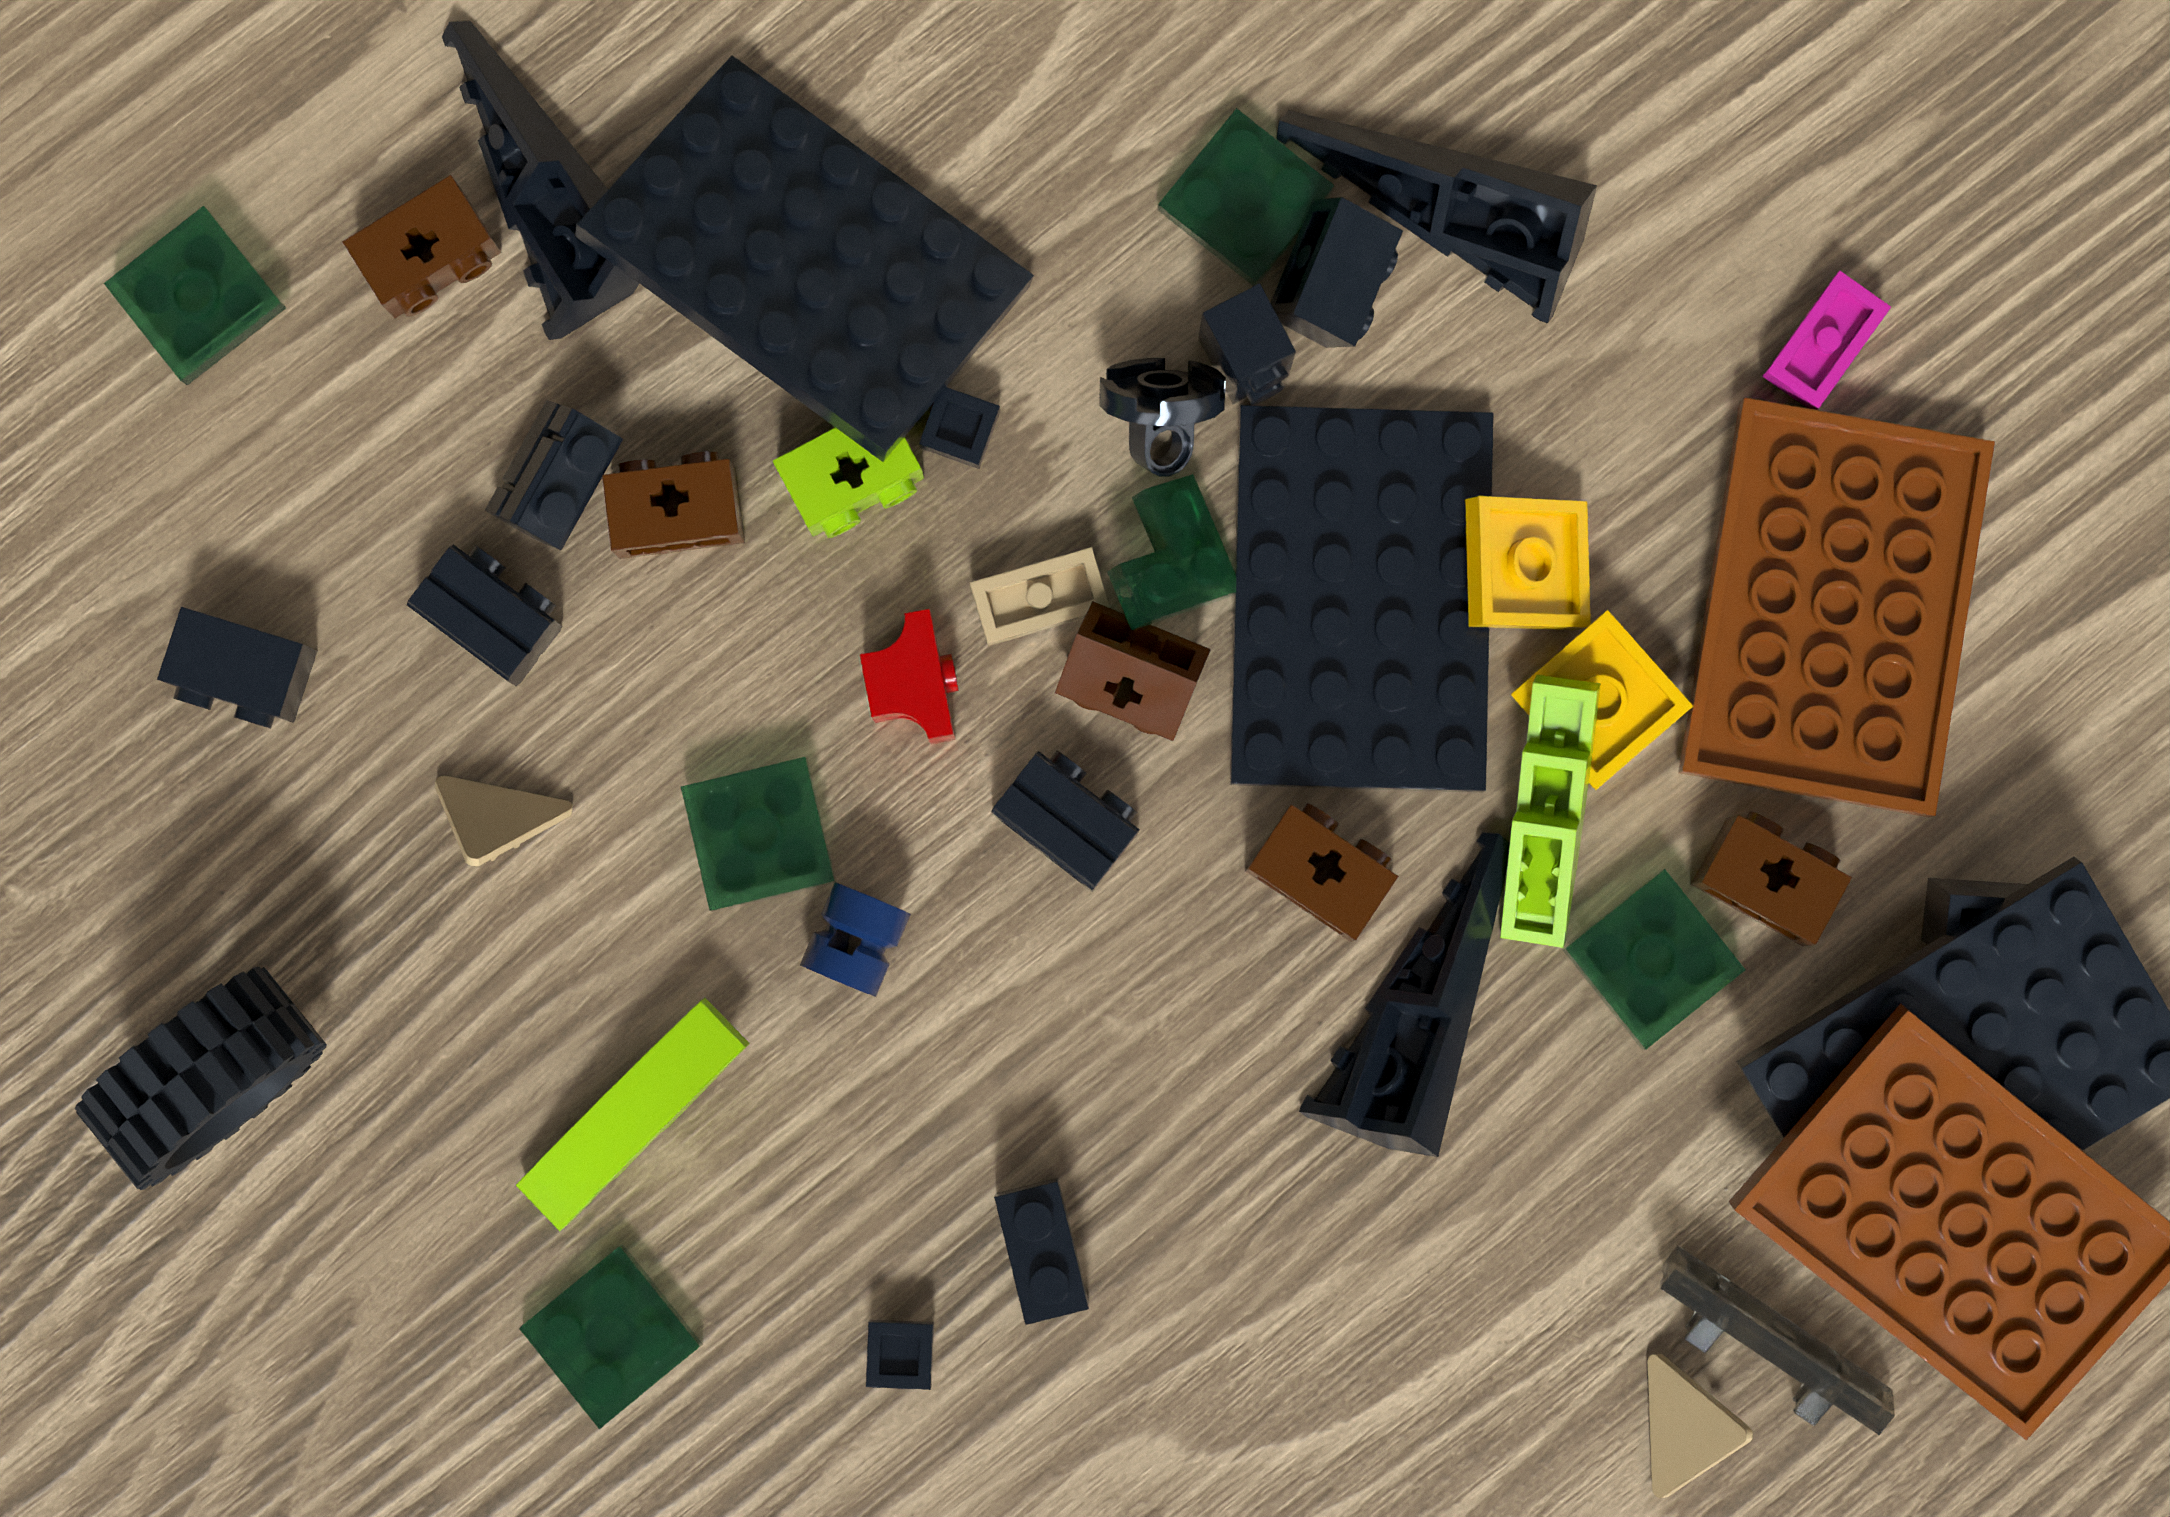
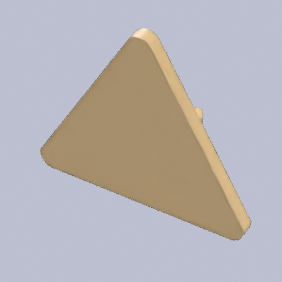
M439 776L435 781V790L465 862L470 866H480L489 860L494 861L498 855L511 848H518L522 842L572 815L573 805L566 800L450 776Z
M1654 1354L1647 1361L1652 1491L1656 1497L1665 1498L1751 1442L1753 1433L1746 1423L1663 1354Z

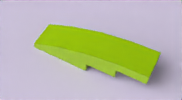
M1536 675L1533 681L1527 743L1522 752L1517 811L1512 820L1500 938L1560 948L1565 946L1586 807L1601 683Z
M706 998L702 999L596 1102L516 1186L561 1231L611 1181L617 1178L660 1133L670 1127L750 1043Z

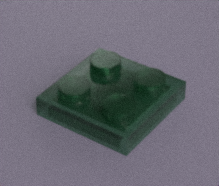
M1236 108L1159 202L1158 211L1251 285L1255 286L1299 234L1312 201L1327 199L1333 192L1335 185Z
M202 206L104 283L179 380L186 385L193 382L286 309V306L205 206Z
M806 757L681 786L709 911L714 912L836 882Z
M1666 869L1656 873L1562 948L1564 953L1642 1050L1648 1049L1746 970Z
M623 1244L519 1328L599 1429L703 1345Z

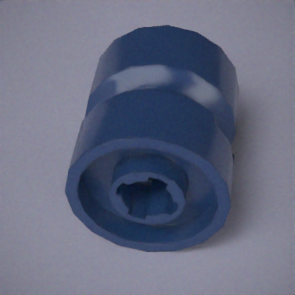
M835 882L821 913L827 923L826 929L813 932L800 966L876 997L890 966L884 953L888 948L898 947L911 913ZM851 934L862 939L861 944L855 949L853 955L847 953Z

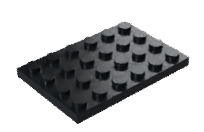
M733 55L576 224L575 236L882 462L886 460L1028 290L1034 277L1028 270Z
M1240 406L1230 785L1480 793L1486 791L1489 627H1469L1465 499L1477 496H1492L1494 412Z
M2073 856L1987 910L1961 924L1948 934L1941 936L1736 1061L1784 1138L1896 1008L1902 1004L2079 1148L2085 1150L2170 1099V1011L2084 864Z

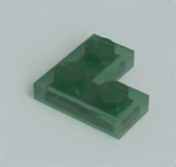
M1194 474L1146 488L1132 497L1155 552L1120 563L1107 571L1131 630L1229 598L1237 592L1236 573Z

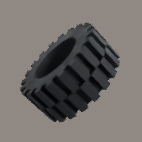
M260 966L254 967L248 973L243 971L233 976L224 986L220 983L210 989L202 999L196 1003L190 1002L177 1012V1016L166 1024L161 1023L147 1034L148 1038L139 1045L132 1046L119 1057V1063L106 1069L96 1079L98 1083L84 1092L81 1096L82 1101L76 1104L75 1110L137 1189L145 1190L150 1185L153 1187L161 1183L170 1174L174 1176L182 1171L194 1159L199 1160L209 1153L216 1144L223 1139L227 1140L240 1130L239 1127L248 1120L256 1118L268 1108L267 1105L271 1101L282 1096L292 1087L291 1083L302 1077L311 1068L310 1065L321 1057L327 1044L265 967L260 968Z

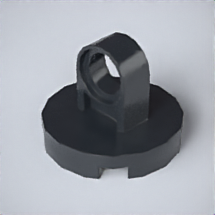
M1153 357L1128 360L1107 368L1106 379L1100 377L1099 406L1107 414L1129 422V450L1134 461L1159 477H1170L1179 473L1192 456L1195 424L1215 418L1225 410L1226 377L1218 369L1196 361L1189 360L1188 372L1165 370V358ZM1170 430L1172 432L1170 449L1163 457L1152 460L1150 455L1152 442L1161 432Z

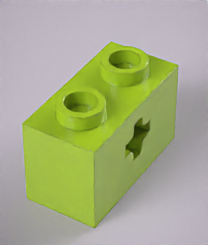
M836 427L773 460L780 477L813 537L825 532L827 538H833L852 529L861 522L858 513L881 502L884 509H887L907 500L918 491L914 484L924 479L922 469L905 437L886 460L882 462ZM852 462L857 470L868 466V468L861 472L863 484L859 487L852 489L847 481L835 484L843 478L841 470L843 465Z

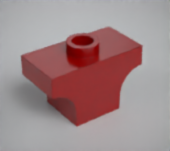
M930 609L904 613V628L894 644L880 651L860 654L871 717L875 723L894 719L913 721L924 729L930 744L956 740L947 693L959 691L952 653L940 656Z

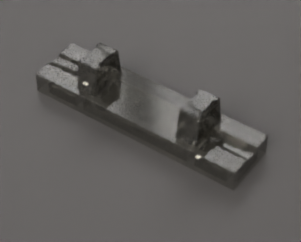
M1678 1245L1663 1263V1277L1660 1289L1694 1311L1685 1325L1687 1334L1684 1339L1706 1353L1720 1335L1726 1332L1802 1383L1793 1396V1401H1795L1793 1412L1813 1426L1820 1421L1832 1405H1835L1878 1435L1883 1432L1894 1418L1893 1389Z

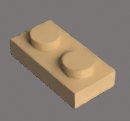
M1092 547L970 582L988 646L1083 619L1092 601L1109 607Z

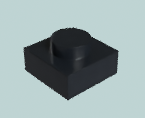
M946 387L934 401L919 442L920 448L980 469L1001 411L1000 406Z
M869 1320L866 1387L931 1390L934 1322Z

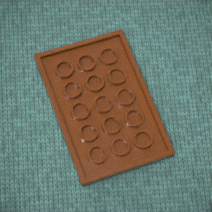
M1743 398L1739 402L1690 698L1693 707L1688 710L1678 773L1928 818L1936 816L1995 441L1750 398Z
M1902 1004L1896 1008L1729 1200L1730 1205L1737 1213L2026 1441L2170 1281V1220Z

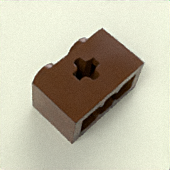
M451 175L342 241L381 305L394 318L403 313L410 317L425 311L438 300L437 292L457 280L460 283H467L480 277L491 268V259L502 253L465 193ZM428 242L432 246L431 251L434 258L424 263L420 259L421 254L418 247Z
M705 451L681 456V465L656 468L655 460L627 461L618 464V473L602 475L611 551L619 559L745 543L736 468L730 459L719 460L718 452ZM677 489L681 496L689 500V502L679 504L677 509L678 515L670 517L664 508L658 506V504L668 502L669 491Z
M1092 601L1075 636L1055 693L1073 700L1082 708L1097 710L1132 724L1141 732L1156 734L1174 741L1211 649Z
M1307 803L1302 811L1291 804L1246 869V872L1348 941H1356L1399 877L1387 869L1392 859L1383 851L1361 838L1354 847L1333 833L1339 823L1312 804ZM1328 853H1332L1338 858L1334 869L1342 876L1338 882L1329 878L1321 883V885L1317 884L1312 879L1316 869L1307 861L1311 855L1321 859Z
M1750 811L1746 818L1739 814L1726 818L1690 885L1800 946L1816 945L1852 879L1851 876L1837 869L1840 859L1814 844L1806 842L1803 849H1800L1780 838L1784 829L1779 824L1758 813ZM1779 862L1781 866L1779 867L1778 874L1787 881L1785 885L1768 889L1766 886L1769 876L1760 871L1762 866Z

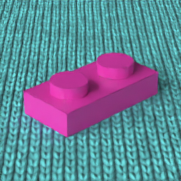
M1839 270L1762 377L1807 409L1818 410L1888 313L1891 306Z

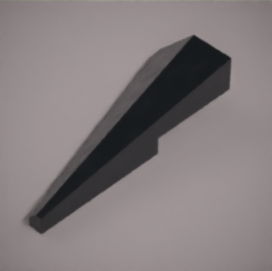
M471 21L449 22L442 35L445 46L456 48L467 78V82H464L459 88L464 102L476 105L486 135L478 139V143L508 229L520 231L531 265L523 270L528 287L540 288L550 319L542 323L544 333L549 340L562 339L631 296L640 284L575 236L576 224L606 193L608 188Z
M1288 110L1279 120L1276 139L1285 145L1292 141L1323 163L1321 168L1323 172L1335 180L1341 176L1370 195L1368 203L1447 257L1453 253L1485 274L1484 283L1497 292L1505 288L1533 308L1531 315L1539 321L1549 323L1552 319L1584 241L1597 185Z
M1481 833L1477 839L1481 851L1460 882L1451 878L1442 892L1447 902L1428 930L1421 927L1417 929L1365 1007L1370 1014L1369 1019L1349 1049L1339 1046L1330 1061L1335 1066V1070L1317 1097L1307 1095L1303 1100L1299 1112L1304 1116L1387 1149L1434 1157L1439 1156L1507 872L1510 842L1498 833Z

